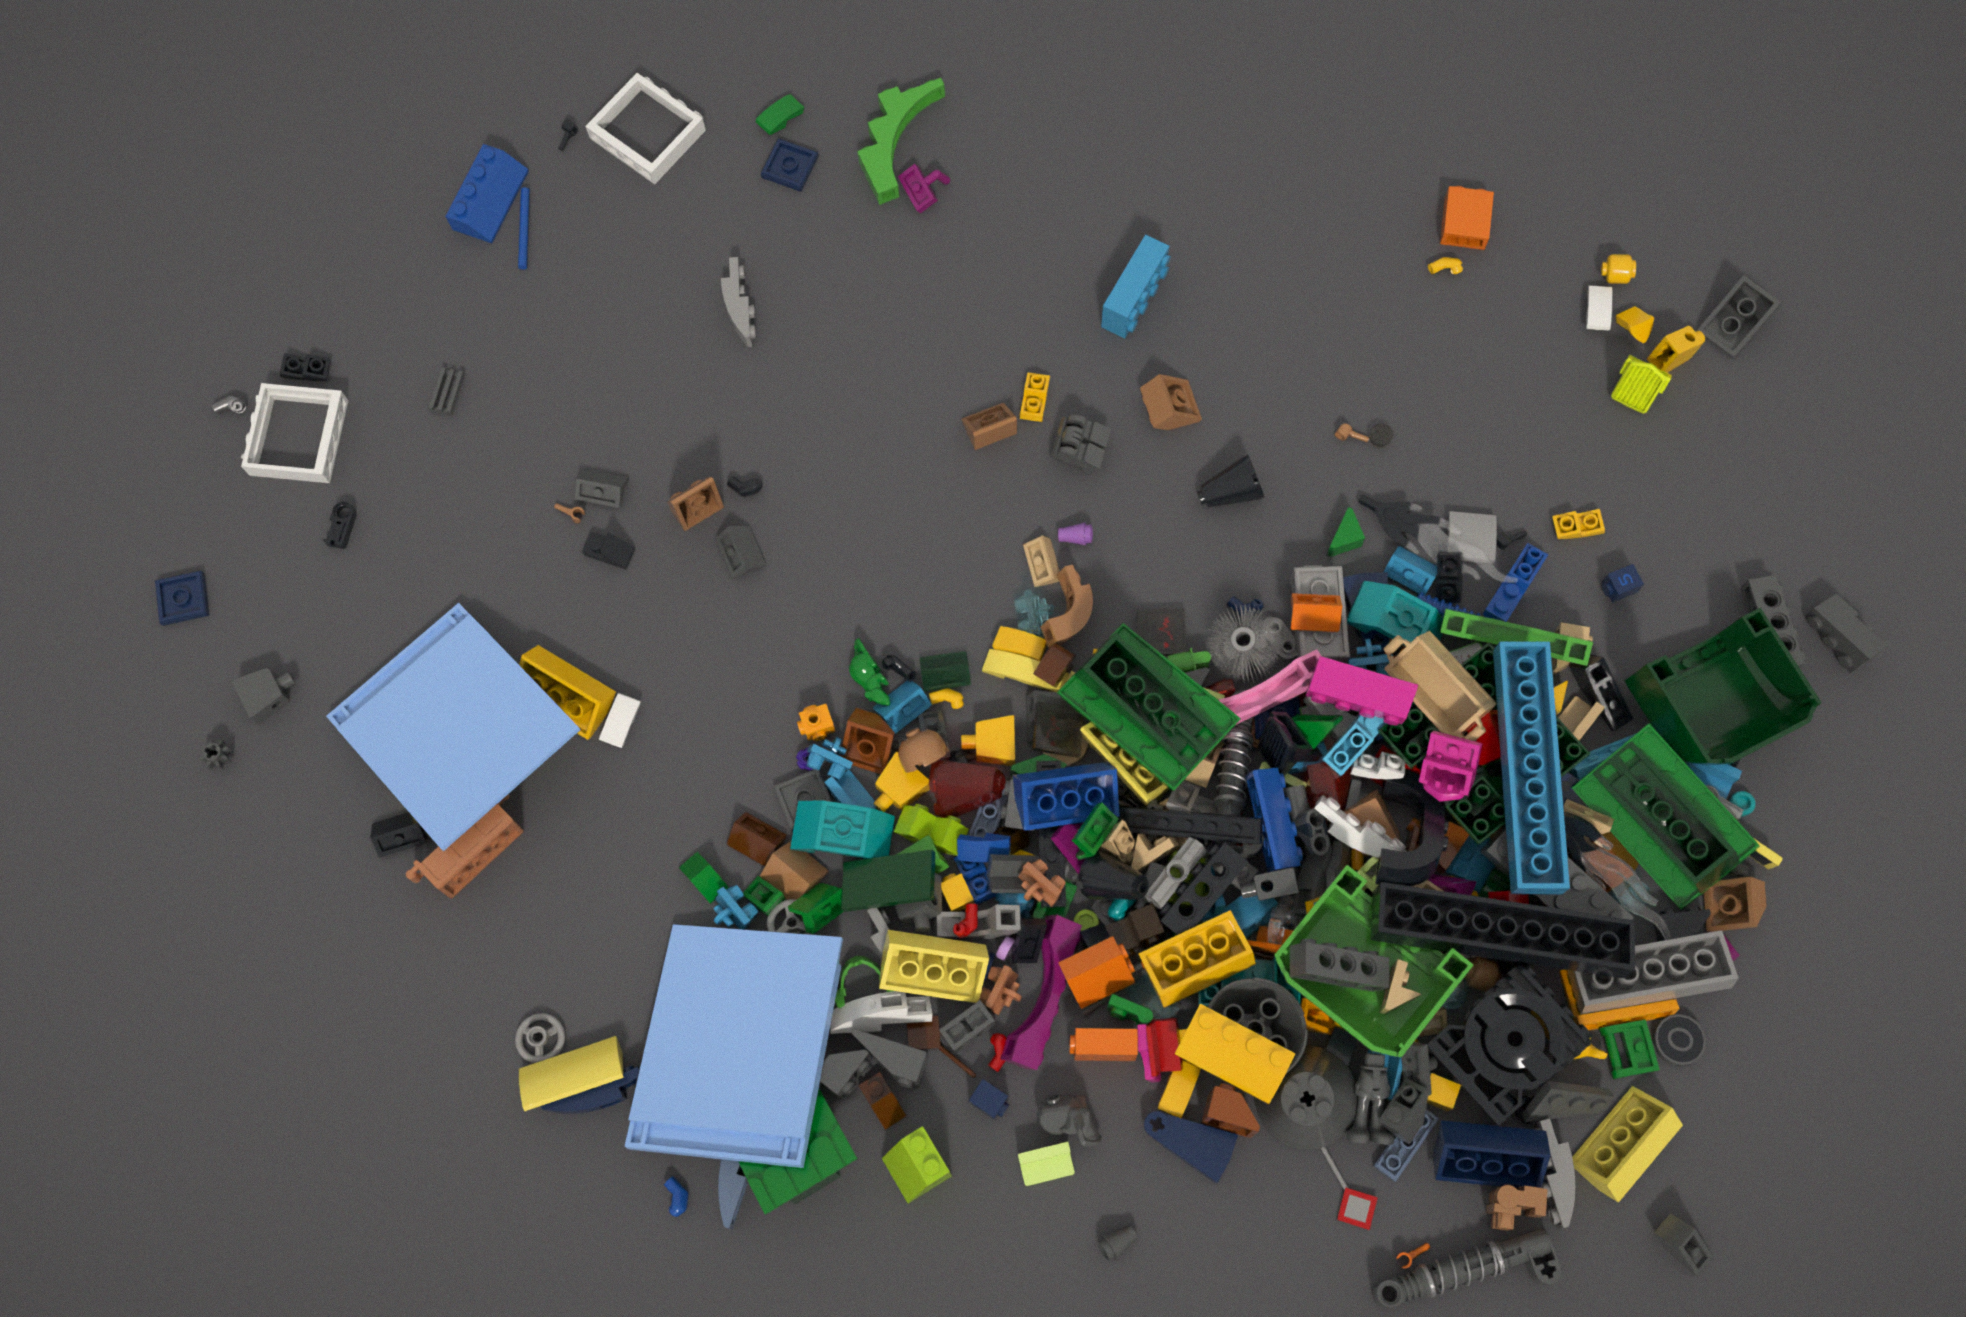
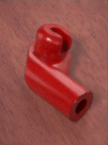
M966 904L965 918L954 925L953 932L959 938H965L977 929V904Z
M994 1033L990 1038V1043L993 1044L996 1054L988 1064L997 1073L1006 1062L1000 1058L1007 1037L1000 1033Z

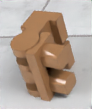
M1511 1185L1493 1189L1488 1198L1490 1205H1486V1213L1492 1214L1491 1229L1513 1230L1514 1217L1521 1215V1209L1525 1210V1217L1539 1218L1546 1216L1548 1189L1531 1186L1515 1188Z

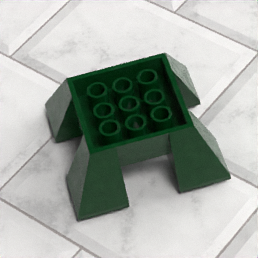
M1487 643L1461 665L1497 703L1494 647ZM1413 702L1403 724H1385L1378 730V733L1410 769L1420 768L1421 770L1423 759L1427 754L1431 732L1440 731ZM1497 705L1491 710H1497ZM1556 716L1561 777H1563L1591 753ZM1501 759L1485 765H1478L1475 781L1469 795H1465L1459 800H1450L1445 806L1447 811L1477 845L1481 844L1506 823L1504 799L1502 798L1504 794ZM1487 768L1493 769L1496 776L1490 775L1487 772Z

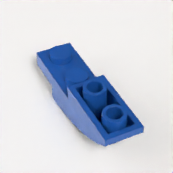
M1527 543L1482 615L1507 622L1548 554Z

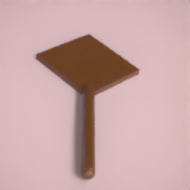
M932 1016V1022L907 1023L909 1047L919 1050L938 1048L972 1078L976 1077V1073L941 1045L938 1016Z

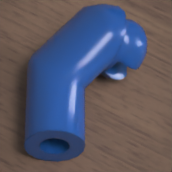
M672 1176L665 1182L664 1186L673 1195L669 1212L672 1216L678 1217L686 1211L689 1195L688 1191Z

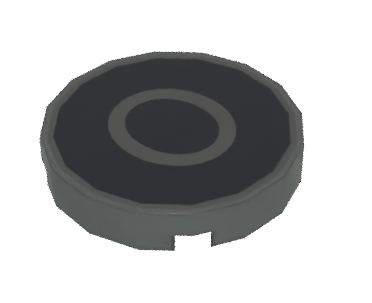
M1682 1014L1669 1015L1658 1022L1653 1032L1652 1040L1658 1051L1657 1053L1669 1064L1676 1066L1692 1064L1700 1059L1705 1051L1706 1037L1704 1030L1690 1016Z

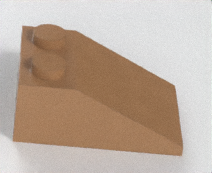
M712 477L695 481L691 484L690 488L683 492L675 493L667 501L671 512L684 531L724 508Z

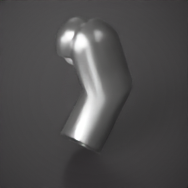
M228 396L211 404L216 414L226 410L242 413L246 409L244 400L234 396Z

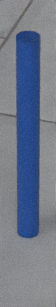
M526 187L521 188L518 268L522 270L527 269L530 189Z

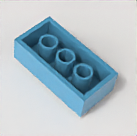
M1145 234L1103 305L1102 328L1124 339L1129 332L1133 333L1138 323L1136 319L1139 314L1143 315L1149 304L1147 302L1149 297L1155 296L1159 287V280H1164L1169 271L1167 266L1171 258L1168 255L1169 245Z

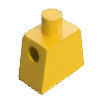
M1691 326L1684 327L1666 335L1646 360L1654 364L1658 369L1668 373L1691 359L1705 342V336L1701 331L1695 332Z
M1014 715L976 722L975 735H961L962 749H976V760L979 762L1006 766L1014 765Z
M896 752L875 783L876 789L881 795L874 801L873 805L882 812H885L892 804L902 811L904 805H911L932 788L931 781L918 769L906 773L900 763L898 752Z

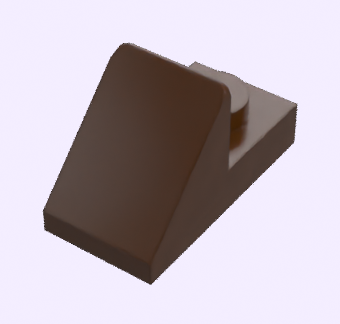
M881 1072L858 1085L885 1130L907 1117Z

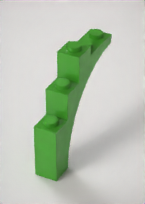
M941 78L929 80L923 85L909 88L902 93L897 86L892 89H885L878 94L879 107L883 117H876L872 121L867 122L869 135L874 145L865 146L857 152L859 164L879 205L899 198L898 184L893 172L894 152L898 140L906 126L919 112L945 97V86Z

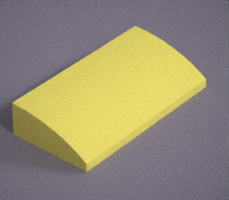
M614 1036L519 1068V1087L524 1111L624 1078L623 1052L617 1037Z

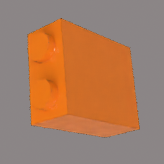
M1449 186L1444 200L1440 244L1485 250L1490 236L1494 192L1486 191L1485 189Z
M1113 936L1058 962L1081 1009L1135 983L1131 974L1135 972V969L1128 958L1129 956L1123 944L1117 945Z
M1076 1028L1075 1035H1070L1069 1052L1074 1054V1060L1135 1061L1138 1056L1137 1029Z

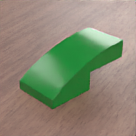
M788 94L762 112L755 122L769 135H772L786 128L788 120L803 114L804 106L791 94Z

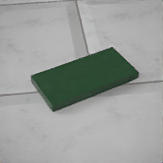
M931 849L844 862L841 910L848 912L934 900L936 852Z

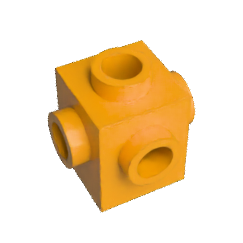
M827 704L820 706L810 705L805 707L802 712H799L801 720L797 721L801 735L806 734L808 741H821L828 734L836 732Z

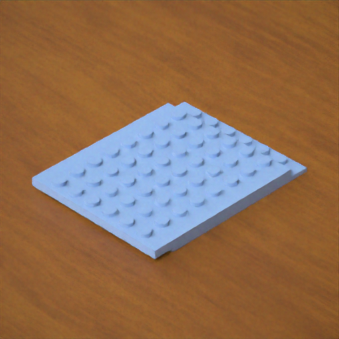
M460 603L456 604L326 716L443 851L581 730Z
M673 924L628 1119L630 1124L624 1147L629 1150L804 1168L840 977L841 965L839 964L843 938Z

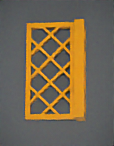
M1560 970L1559 972L1570 1011L1574 1014L1572 1017L1573 1021L1577 1025L1583 1024L1588 1030L1645 1019L1649 1021L1666 1018L1669 1015H1675L1679 1010L1677 1000L1669 999L1580 1015L1576 1007V999L1572 994V986L1569 984L1567 977L1568 972L1567 970Z

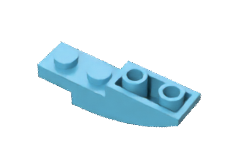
M1358 715L1322 760L1339 776H1342L1373 742L1378 734V730L1387 723L1383 721L1384 719L1375 716L1374 718H1366Z

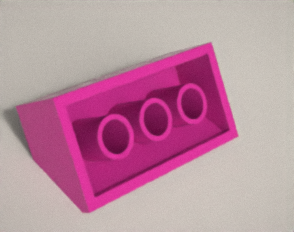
M1320 656L1313 668L1306 696L1311 697L1313 702L1319 704L1328 702L1335 704V708L1339 710H1355L1363 717L1374 718L1375 716L1384 719L1383 721L1387 724L1398 725V723L1403 724L1406 720L1418 685Z

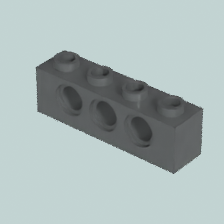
M1776 575L1749 579L1741 587L1748 613L1761 607L1770 623L1772 621L1778 625L1779 629L1773 628L1799 668H1801L1805 664V654L1797 640V629L1792 625L1790 619L1791 611L1788 604L1785 603L1782 584L1778 582ZM1764 599L1768 600L1771 606L1766 605Z
M1302 939L1299 944L1290 946V977L1370 992L1389 989V957L1378 956L1376 951H1364L1362 953L1358 952L1356 947L1337 948L1335 943L1316 944L1314 939Z

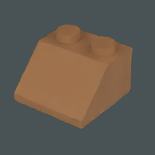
M1159 374L1140 387L1143 396L1142 400L1147 407L1150 416L1149 420L1153 428L1172 430L1202 420L1188 380Z

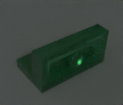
M966 651L919 658L924 691L971 685Z

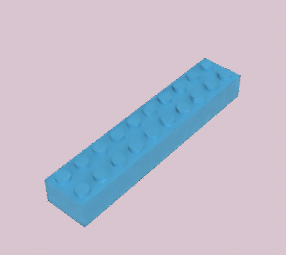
M1499 642L1493 650L1510 891L1511 894H1563L1570 889L1550 642Z

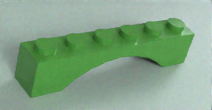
M1445 608L1440 633L1496 645L1499 642H1550L1552 658L1585 666L1588 665L1593 645L1591 640Z

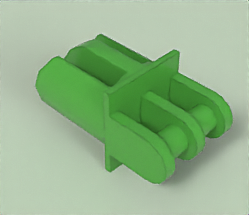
M1190 648L1187 652L1169 655L1167 659L1186 673L1205 667L1208 668L1211 655L1207 651L1193 653L1192 648Z

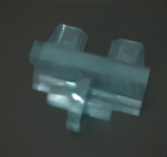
M1031 589L1025 590V596L1014 600L1016 611L1019 614L1027 612L1028 618L1018 620V629L1031 634L1034 633L1036 636H1043L1040 627L1049 619V615L1055 612L1054 606L1047 605L1045 598L1039 599L1037 594H1032Z

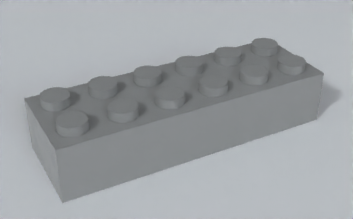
M1722 930L1635 946V971L1625 978L1567 970L1580 1015L1730 989L1739 979Z

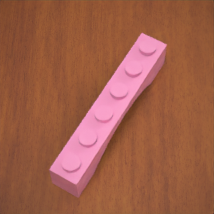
M1316 649L1295 659L1286 668L1263 683L1242 693L1219 699V701L1241 718L1237 723L1239 724L1306 692L1313 668L1321 655Z

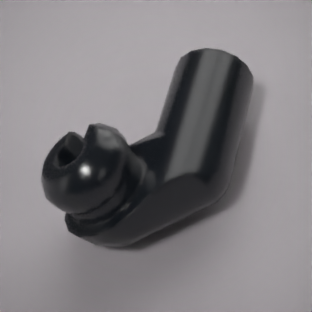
M733 476L727 482L728 487L743 497L757 494L763 487L761 480L756 478L741 482Z
M887 655V658L882 660L884 669H892L909 682L915 679L916 672L895 655Z

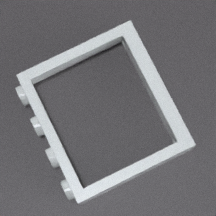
M638 73L585 126L591 140L653 184H656L706 131L703 122L704 118L699 112L690 110L683 101L674 99L666 89L658 88L650 78L643 77ZM641 90L689 123L653 163L604 130Z
M261 383L259 395H256L255 411L251 414L250 432L246 435L245 453L241 456L243 459L241 467L249 476L330 483L349 400L340 390ZM274 400L329 405L314 469L259 464Z

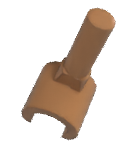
M1342 424L1335 433V437L1342 441H1345L1348 436L1364 442H1368L1369 437L1353 431L1349 424Z
M558 503L554 506L555 509L570 515L574 523L581 522L579 518L574 517L576 513L585 515L581 507L571 509Z

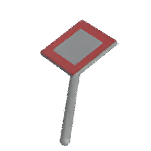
M1326 1147L1321 1148L1344 1189L1337 1220L1370 1230L1378 1197L1349 1189Z

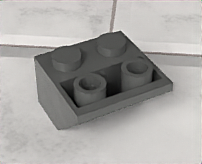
M866 1050L828 1055L823 1062L820 1084L841 1100L844 1096L850 1097L857 1087L855 1084L856 1080L860 1075L864 1077L873 1066L870 1053Z

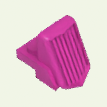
M1432 731L1427 754L1423 759L1419 782L1423 783L1424 789L1438 801L1459 800L1465 795L1468 796L1475 781L1482 743Z

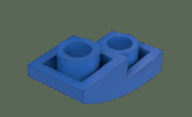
M986 833L985 837L982 838L960 834L957 839L958 860L989 862L990 854L1011 855L1010 836Z
M958 856L954 857L956 866L960 874L962 873L974 899V904L978 905L997 895V893L991 892L986 875L987 871L983 862L960 861Z

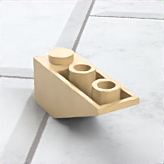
M1121 820L1114 825L1098 850L1108 852L1130 866V864L1132 865L1136 842L1125 821Z

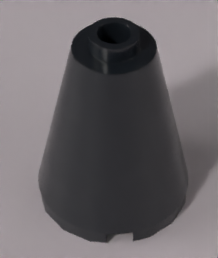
M1249 455L1243 456L1200 485L1201 491L1197 492L1201 504H1207L1208 508L1265 498Z
M1098 850L1094 856L1086 858L1080 868L1079 881L1082 882L1083 889L1080 888L1081 893L1086 898L1092 900H1140L1147 894L1149 889L1146 876L1105 851Z

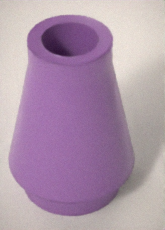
M1085 522L1059 528V542L1085 546L1087 543H1092V525H1086Z

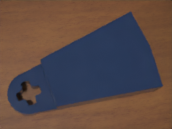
M1388 572L1360 573L1343 577L1345 603L1348 611L1350 612L1363 581L1388 584ZM1355 628L1364 646L1365 639H1370L1372 642L1374 637H1377L1378 641H1382L1381 652H1373V655H1380L1385 652L1384 648L1389 644V637L1374 629L1364 633Z
M1159 1111L1151 1112L1144 1120V1130L1150 1137L1215 1184L1218 1183L1231 1159L1238 1137L1237 1134ZM1157 1118H1160L1164 1129H1158L1157 1132H1154L1152 1130L1153 1126L1149 1124L1150 1120L1155 1121Z

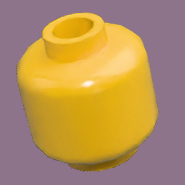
M1612 254L1608 256L1606 262H1602L1601 276H1605L1606 281L1610 284H1627L1631 278H1635L1636 260H1632V257L1628 254Z

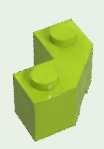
M915 804V806L904 805L894 830L896 834L912 843H916L929 835L939 853L958 856L957 839L960 834L967 835L969 830L961 825L960 819L953 816H947V818L936 817L928 812L929 808L921 804Z

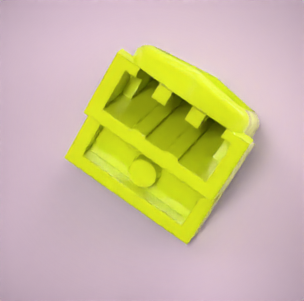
M1629 354L1621 367L1620 374L1622 375L1611 393V398L1644 414L1648 411L1658 393H1663L1672 375L1658 369L1652 363H1646Z

